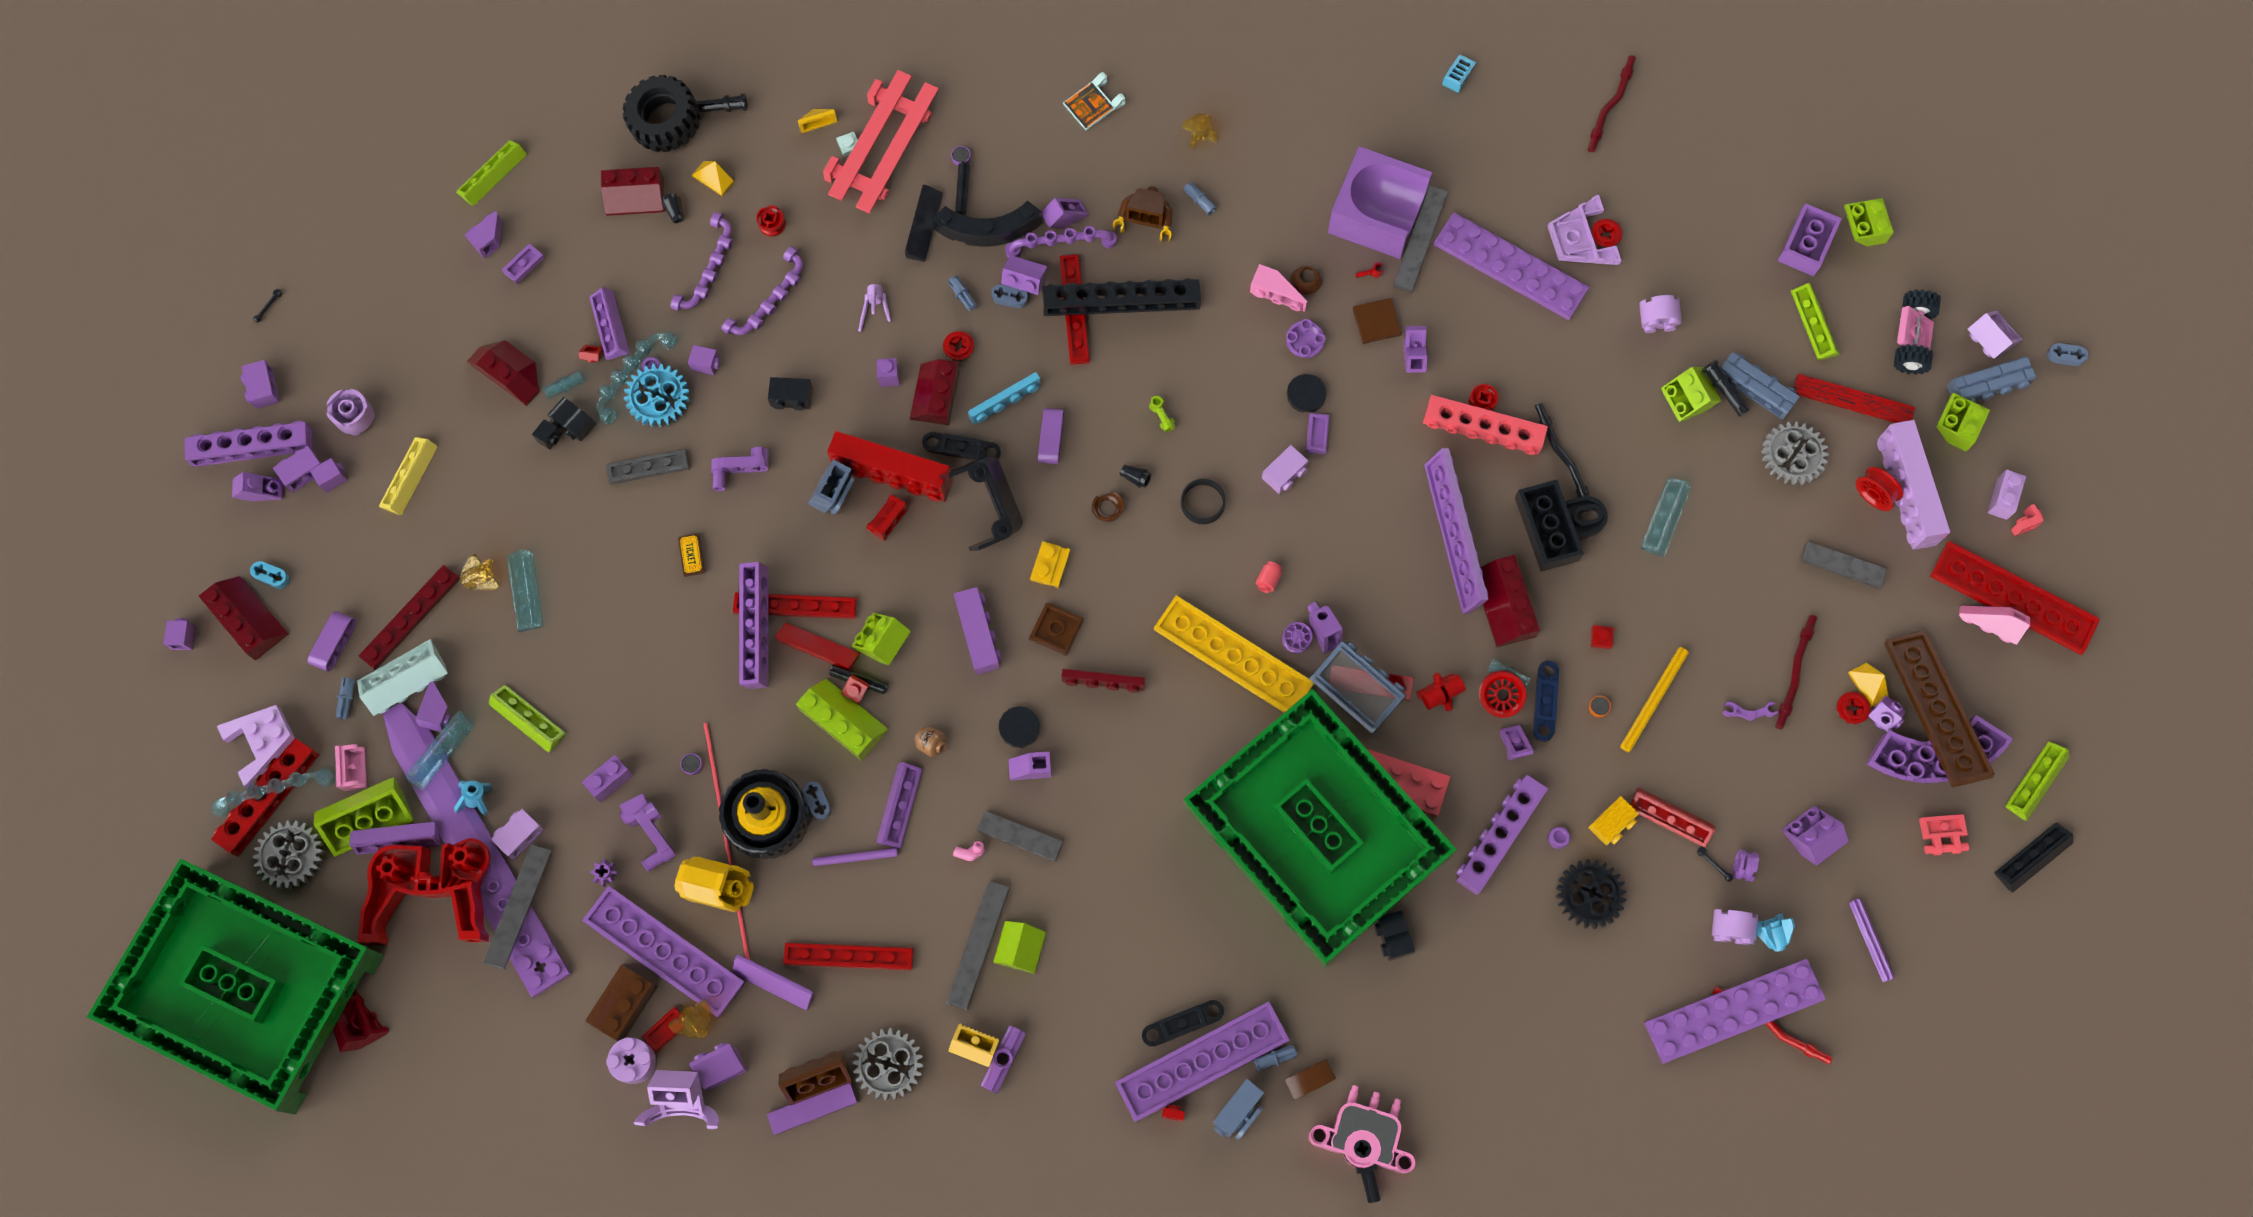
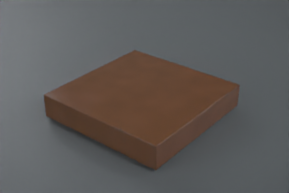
M1391 298L1353 306L1354 316L1363 344L1401 336L1400 326Z
M1046 602L1029 640L1067 656L1084 619Z

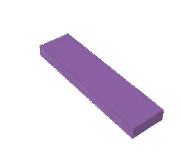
M849 1083L794 1105H788L770 1112L767 1116L773 1135H777L857 1103L852 1085Z

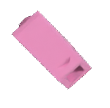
M1259 264L1251 283L1250 293H1253L1258 298L1270 299L1275 304L1289 306L1292 310L1305 312L1306 299L1279 271Z
M1960 606L1959 616L1963 621L1969 624L1974 623L1980 626L1983 631L1987 633L1992 632L2007 643L2012 642L2017 645L2030 626V617L2011 607Z

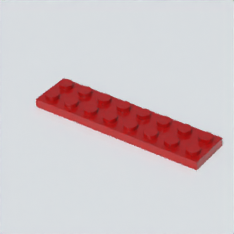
M1951 541L1945 544L1929 576L1987 607H2011L2029 616V629L2079 655L2085 653L2100 621V618Z

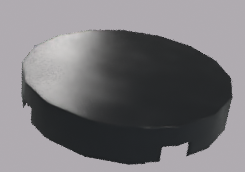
M1303 374L1298 375L1289 383L1287 399L1292 408L1298 412L1311 413L1321 408L1325 402L1327 392L1321 379L1314 375Z
M1017 706L1003 713L999 720V732L1006 744L1015 748H1023L1036 741L1040 732V723L1037 715L1027 707Z

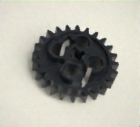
M1589 859L1585 861V865L1578 861L1577 868L1573 864L1570 865V871L1565 870L1563 872L1565 877L1558 879L1563 884L1556 887L1557 890L1561 891V893L1556 895V898L1562 899L1558 906H1565L1566 909L1562 914L1569 913V921L1575 918L1576 926L1584 922L1585 929L1588 928L1589 924L1592 925L1593 929H1596L1599 923L1603 928L1606 926L1605 920L1609 924L1613 923L1612 917L1618 918L1620 916L1617 911L1624 910L1620 903H1625L1627 899L1621 897V895L1625 894L1627 890H1622L1620 887L1625 883L1617 881L1620 874L1613 875V867L1609 870L1606 869V862L1599 866L1598 860H1595L1593 865H1591ZM1581 875H1586L1590 879V884H1583L1580 887L1581 890L1578 892V895L1582 898V902L1578 904L1572 898L1577 889L1566 890V888L1572 885L1573 880H1575V885L1581 882ZM1601 885H1606L1610 889L1609 895L1605 897L1606 900L1614 898L1616 900L1610 903L1611 911L1608 908V904H1604L1601 906V913H1596L1592 909V904L1602 902L1601 898L1605 894L1601 891L1600 887ZM1590 890L1593 891V895H1594L1593 898H1590V897H1589V895H1590L1589 891H1590Z

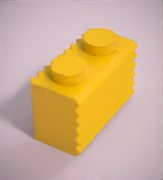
M1620 796L1588 828L1606 846L1610 842L1615 844L1623 836L1620 832L1624 828L1629 830L1638 822L1635 818L1639 813Z
M959 1024L951 1041L949 1052L989 1067L999 1040L998 1038L995 1039L994 1036H987L986 1033L982 1034L978 1030L974 1031L970 1027L966 1028L965 1025Z

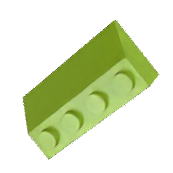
M826 678L809 688L796 705L803 714L862 761L889 729L855 701L841 694L842 691Z
M394 777L314 812V826L334 857L352 849L349 845L350 833L352 831L407 825L414 821L405 795Z

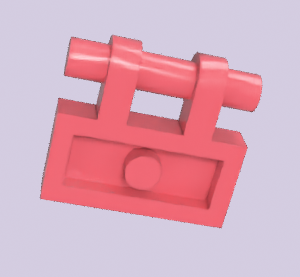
M1964 814L1922 817L1919 819L1923 840L1931 839L1932 845L1924 846L1925 854L1936 856L1947 852L1960 854L1961 851H1969V844L1967 842L1961 843L1960 837L1968 835ZM1941 838H1950L1951 844H1942Z

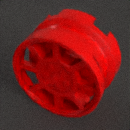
M768 205L766 208L762 207L757 213L756 220L760 231L764 235L774 237L784 231L786 222L782 211L777 206Z
M1480 384L1472 390L1468 405L1494 411L1499 398L1498 393L1494 387L1488 384Z

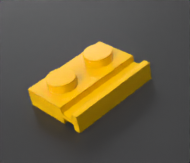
M1042 541L1030 580L1059 588L1071 552L1070 549Z

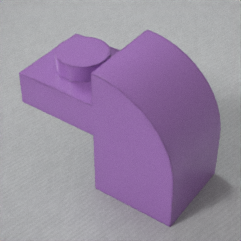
M1406 326L1405 339L1403 340L1406 373L1426 372V326Z

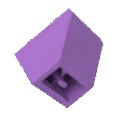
M1816 806L1810 808L1782 829L1798 852L1816 866L1849 842L1843 823Z
M726 1042L714 1047L715 1051L708 1054L706 1052L700 1053L693 1058L694 1061L689 1063L693 1072H698L700 1084L704 1090L709 1091L747 1072L739 1050L734 1045L726 1044Z

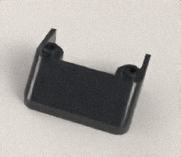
M985 456L939 475L941 479H946L967 471L972 481L977 483L984 482L999 520H996L992 525L993 537L968 547L970 551H979L1005 540L1019 531L1023 525L1021 514L1001 464L994 456Z

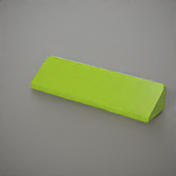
M509 140L456 193L470 205L474 206L527 155L519 144Z
M1810 282L1791 290L1818 361L1840 355Z
M503 685L490 695L489 705L548 753L566 735L563 730L508 686Z
M2048 741L2005 807L2023 820L2028 821L2069 759V750Z

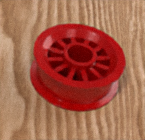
M1869 467L1865 472V476L1859 477L1856 480V488L1861 497L1876 509L1890 511L1893 508V503L1903 498V490L1900 484L1883 469Z
M1495 671L1486 676L1479 688V699L1484 709L1491 715L1499 718H1508L1514 716L1523 708L1526 701V689L1523 682L1515 674L1508 671ZM1497 680H1500V685H1499V686H1498V684L1496 683ZM1494 683L1496 688H1493L1490 685ZM1506 689L1508 696L1505 699L1497 698L1499 690ZM1512 700V701H1514L1515 703H1514L1513 705H1511V703H1510L1509 701ZM1505 703L1508 704L1509 708L1505 709Z

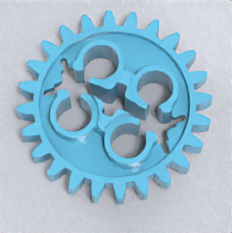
M652 364V368L649 370L645 365L644 372L638 369L637 377L631 375L633 382H626L630 387L629 389H624L628 395L624 397V400L629 402L626 404V407L631 409L629 411L631 416L636 415L635 419L637 422L642 419L643 425H646L649 421L651 427H654L655 423L662 427V422L665 421L669 426L670 419L676 422V415L683 416L681 409L687 410V406L684 403L690 402L689 398L686 397L690 392L688 389H685L688 387V384L683 382V375L678 376L677 370L672 372L671 366L664 370L663 364H660L658 369ZM656 380L655 385L647 386L649 381ZM639 382H641V385H643V387L645 389H648L649 391L644 392L646 397L648 398V401L644 404L639 403V401L643 398V395L639 390ZM670 387L675 388L671 393L675 401V409H673L669 402L665 401V399L669 400L666 390ZM660 393L661 397H660V396H656V397L654 398L652 394L658 395V394ZM660 405H667L665 410H657Z

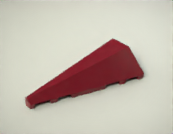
M356 990L353 991L333 1027L340 1052L362 1049L389 1032L386 1026L383 1027L379 1023L375 1012L371 1013L364 1005V999Z

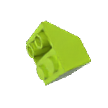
M1883 198L1844 205L1856 242L1865 246L1887 243L1894 232Z
M1691 367L1661 387L1679 422L1706 412L1722 401L1708 375L1702 372L1703 367Z
M1952 393L1936 427L1947 443L1967 452L1975 444L1990 410L1958 394Z
M873 612L867 618L861 632L856 635L852 647L879 663L890 665L911 631L895 618Z

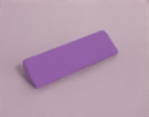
M602 287L589 298L605 358L610 360L628 354L629 348L614 293Z
M905 762L898 763L876 843L898 849L901 848L922 768Z
M426 822L352 831L350 833L349 845L356 855L376 853L379 849L388 845L438 846L441 845V840L436 823Z
M739 954L736 955L732 969L734 975L804 1010H808L815 997L813 991Z

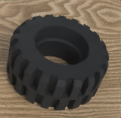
M659 75V77L650 76L648 80L643 79L639 81L640 84L638 86L634 85L631 89V94L628 93L625 98L627 103L623 104V119L639 144L646 149H652L654 152H660V150L669 152L672 148L676 150L680 148L681 144L685 145L688 143L690 137L693 138L696 134L695 129H698L700 125L701 113L696 99L683 81L677 80L673 76L667 78L666 75ZM667 103L676 105L675 112L665 122L658 124L647 123L650 113L656 107Z

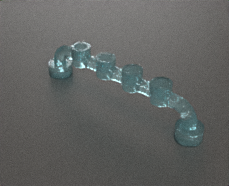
M666 332L665 334L655 333L648 337L646 341L640 339L636 342L635 349L637 352L634 356L626 355L623 359L625 367L622 371L614 370L611 374L613 382L610 386L604 384L598 391L601 397L597 401L596 409L600 415V421L607 425L614 422L617 416L616 411L609 407L604 408V405L608 400L614 398L615 391L620 385L626 383L630 372L638 368L640 360L644 355L650 353L652 345L656 341L661 340L662 346L671 349L677 342L676 335L671 332Z
M320 769L319 771L303 775L294 772L286 780L280 781L273 778L268 782V785L262 787L250 785L245 792L230 791L226 794V797L212 803L211 812L217 817H226L231 811V804L238 806L244 800L251 798L261 799L264 794L271 792L282 793L285 788L292 786L302 787L306 782L315 780L323 787H328L334 782L335 777L328 769Z

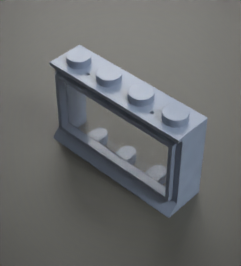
M1341 641L1309 679L1373 734L1406 698L1407 695L1404 693L1406 689L1398 682L1393 684L1388 679L1390 675L1382 668L1377 670L1372 665L1374 661L1364 654L1362 657L1356 652L1358 648L1352 642L1348 641L1346 643Z

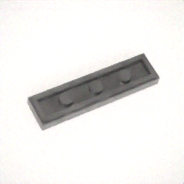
M686 449L606 464L610 485L690 470Z
M1811 542L1805 544L1800 561L1878 589L1882 587L1887 569Z
M987 811L984 812L977 828V832L1053 862L1056 861L1063 841Z

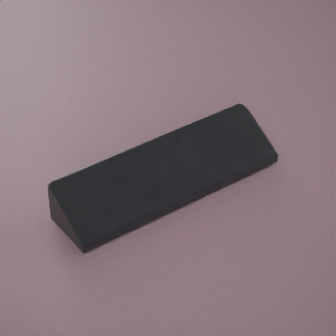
M922 185L905 249L906 258L925 262L934 229L932 219L938 214L943 192L928 185Z
M2056 822L1995 872V875L2013 893L2073 844V834Z

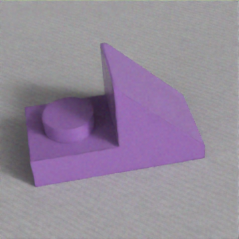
M1520 725L1500 729V737L1507 748L1508 761L1528 757L1533 754V749Z

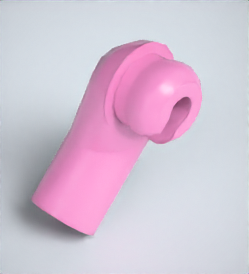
M976 841L968 849L956 846L953 856L973 861L983 855L985 851L984 844Z

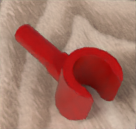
M1377 262L1373 265L1372 269L1355 273L1356 278L1366 275H1372L1375 278L1380 277L1384 270L1377 271L1376 269H1379L1382 263Z

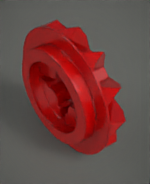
M1601 219L1593 225L1591 234L1598 247L1603 246L1607 248L1616 246L1621 241L1622 229L1617 222L1611 219ZM1604 231L1606 233H1611L1609 235V238L1607 236H1602Z
M955 331L948 334L944 339L943 351L953 361H963V359L969 358L971 353L974 352V341L968 333ZM961 341L963 348L956 352L954 345H958Z
M1847 692L1838 699L1836 710L1839 713V718L1845 720L1846 723L1856 725L1868 718L1871 708L1865 696L1858 692ZM1851 703L1853 704V707L1860 708L1856 710L1854 714L1852 710L1846 709L1849 706H1851Z

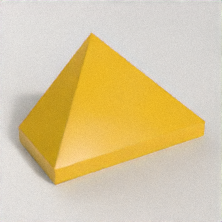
M812 109L798 120L801 133L838 122L834 109Z
M703 161L692 174V177L721 196L734 183L733 179L715 161Z
M1868 663L1848 672L1859 692L1869 701L1870 708L1877 705L1885 695L1889 697L1885 675Z

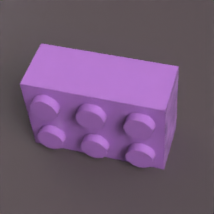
M1805 203L1794 222L1778 262L1814 277L1822 265L1842 218Z

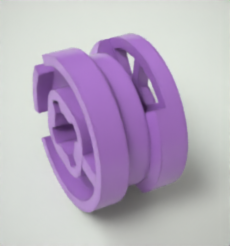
M1301 622L1289 624L1282 635L1283 647L1293 654L1306 651L1312 641L1310 628Z
M1740 849L1734 861L1733 878L1739 880L1744 878L1745 881L1753 882L1755 879L1753 875L1758 869L1759 854L1755 852L1747 853L1746 850Z

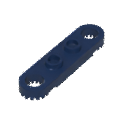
M1548 660L1542 662L1537 670L1533 735L1540 742L1551 740L1555 733L1559 668L1555 662ZM1546 666L1551 667L1554 675L1550 677L1544 675L1543 668ZM1540 726H1545L1549 729L1548 736L1540 735L1538 730Z

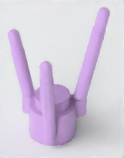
M871 284L867 287V294H865L858 328L859 332H862L868 303L871 304V313L874 315L876 305L882 301L887 321L891 322L886 294L883 293L881 285Z

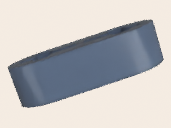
M996 285L991 291L993 301L999 305L1023 308L1028 303L1027 292L1017 288ZM1002 291L1003 295H1001V298H998L997 294ZM1019 295L1022 296L1020 302L1016 301V298H1018Z
M2056 343L2047 351V358L2057 364L2080 366L2088 359V352L2081 346ZM2055 350H2058V354H2061V355H2060V356H2057V353L2054 352V351H2055ZM2075 353H2078V357H2081V358H2080V359H2077V356L2074 355V354H2075Z
M811 781L806 783L803 787V793L811 813L817 820H826L831 814V807L823 789L817 782ZM809 788L818 789L816 791V799L811 794H807L810 792ZM819 802L823 808L826 807L823 815L816 813L818 811L816 804Z

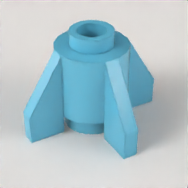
M461 780L458 786L461 788L462 796L455 805L454 811L459 813L466 806L469 808L478 807L479 811L486 816L488 810L483 801L484 794L492 790L490 783Z
M1778 914L1764 922L1758 921L1757 936L1769 949L1774 951L1785 950L1786 946L1790 944L1795 928L1793 918L1784 919L1783 914Z

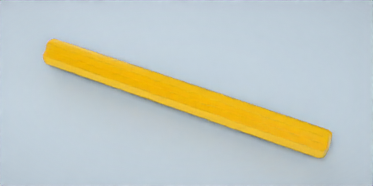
M1683 647L1677 649L1620 745L1622 750L1630 752L1689 654L1687 649Z

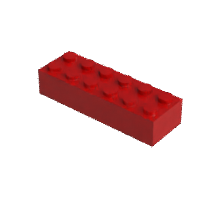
M835 431L827 450L830 462L834 459L851 468L850 472L858 478L867 477L877 484L886 483L897 490H901V488L909 490L913 495H925L935 502L939 500L945 502L953 482L952 477L941 479L939 476L951 471L948 465Z

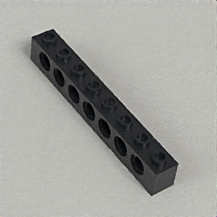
M1192 278L1184 280L1166 279L1164 281L1146 280L1145 282L1126 281L1124 283L1110 281L1101 284L1094 282L1087 284L1069 283L1067 285L1049 284L1042 286L1044 316L1200 310L1201 304L1199 279L1194 280ZM1084 296L1086 299H1079L1078 297ZM1065 297L1066 300H1060L1059 298Z

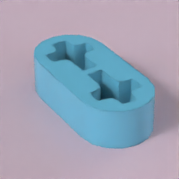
M258 561L250 568L252 577L264 584L277 589H283L289 584V575L282 569L268 563ZM259 569H260V570L264 569V570L267 572V574H266V575L263 574V573H260V574H259V573H257V571H258ZM273 576H277V577H280V576H281V577H282V580H281V581H279V580L276 581V580L273 579L272 577H273Z

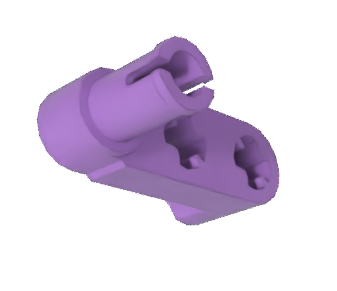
M754 447L751 449V456L712 459V489L715 491L725 490L726 473L767 471L769 450L763 447Z
M652 802L633 813L638 823L657 848L655 853L641 861L648 873L661 863H666L676 856L670 844L654 824L662 816Z

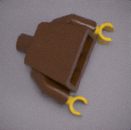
M1150 186L1147 190L1139 188L1134 194H1131L1122 201L1117 215L1119 218L1113 222V228L1115 231L1117 225H1122L1120 232L1123 233L1125 231L1124 218L1126 222L1159 229L1164 226L1160 233V241L1162 242V235L1167 234L1169 236L1168 242H1170L1172 233L1169 227L1172 225L1173 211L1169 203L1164 200V194L1158 192L1156 187Z

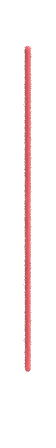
M704 723L719 808L721 804L719 783L708 724ZM723 833L728 863L733 865L729 841ZM740 907V910L737 911V914L739 919L745 958L750 960L743 917Z

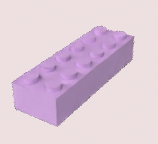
M1910 420L1890 424L1878 438L1877 446L1884 458V468L1897 480L1903 490V498L1895 501L1901 512V522L1905 525L1907 531V541L1911 544L1912 550L1936 546L1951 532L1915 421Z

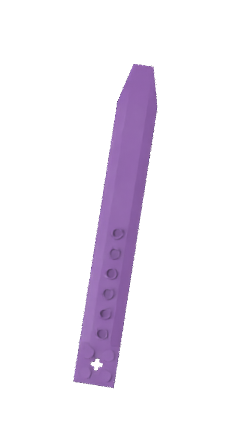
M401 702L383 713L392 752L430 819L436 823L438 833L443 842L454 845L465 839L474 838L482 841L489 849L491 864L481 884L480 892L484 914L496 932L517 879L498 846L491 840L492 836L476 808L466 806L459 813L454 811L455 805L462 796L461 788L458 786L460 780L432 732L427 728L419 727L416 722V716ZM531 905L510 959L530 996L535 998L570 976L571 973ZM538 963H546L543 973L540 971L536 972Z

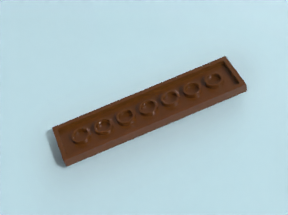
M1926 630L1887 639L1884 643L1951 787L1954 788L1993 778L1995 773Z

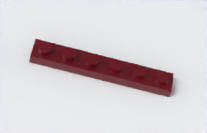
M443 564L358 657L376 670L453 588L460 578Z

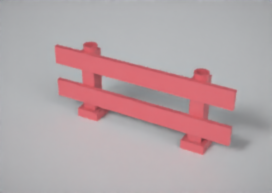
M897 70L887 89L883 88L882 81L875 79L867 93L869 104L873 106L877 102L879 104L844 166L840 165L838 158L831 156L823 170L824 180L832 183L835 179L828 195L843 201L850 186L860 190L863 194L856 204V208L869 214L878 199L885 200L889 194L886 184L921 122L928 123L931 119L932 112L929 111V107L939 88L925 82L915 101H911L902 96L912 78L911 75ZM893 110L901 112L906 117L872 178L870 179L859 174V170Z

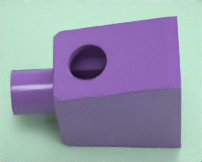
M1313 602L1307 607L1310 612L1309 626L1322 652L1326 654L1335 650L1343 640V629L1329 606L1321 608L1318 602Z

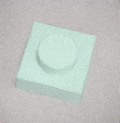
M851 132L836 138L843 157L849 156L858 141L855 133Z

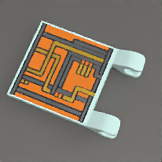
M1104 72L1098 74L1091 83L1063 102V105L1085 131L1114 110L1126 104L1123 94H1118L1111 102L1100 90L1099 87L1106 85L1108 82L1107 75Z

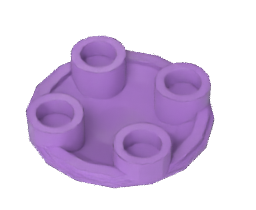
M1309 319L1293 324L1286 335V344L1289 350L1302 358H1309L1319 354L1325 342V335L1322 329Z

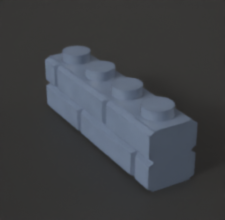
M1732 352L1720 368L1724 374L1727 373L1728 381L1733 388L1782 420L1800 397L1793 388L1785 387L1775 376H1768L1760 366L1750 364L1741 354Z
M2023 357L1954 378L1947 385L1950 395L1955 393L1976 403V400L1982 399L1987 401L1998 393L2001 395L2009 394L2018 387L2019 390L2028 388L2036 378V374L2033 368H2031L2028 357Z

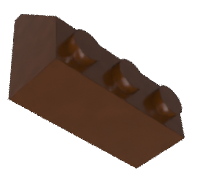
M621 965L585 1021L614 1040L620 1041L627 1036L658 986Z
M842 1050L838 1052H830L819 1059L809 1060L801 1066L788 1068L785 1072L779 1074L778 1084L789 1104L794 1105L849 1084L853 1080L847 1060Z

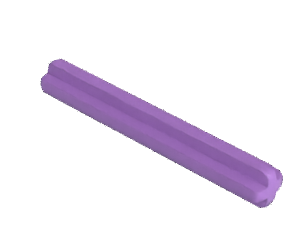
M1855 899L1849 902L1883 982L1892 980L1894 978L1893 972L1862 900Z

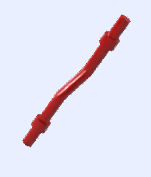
M1715 986L1712 994L1716 995L1725 990ZM1774 1020L1765 1023L1778 1039L1803 1051L1804 1055L1810 1058L1815 1057L1828 1065L1831 1063L1833 1057L1818 1050L1817 1046L1811 1043L1806 1044L1785 1033Z

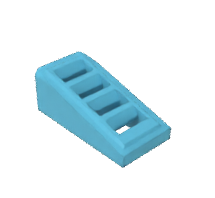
M1459 54L1443 78L1442 85L1459 93L1475 67L1476 62ZM1457 66H1459V67L1465 69L1466 72L1463 71V70H1461V69H1459V68H1457Z

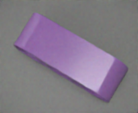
M1044 408L1038 463L1057 465L1059 463L1064 422L1063 409Z
M334 611L308 656V663L327 672L331 671L356 627V619Z

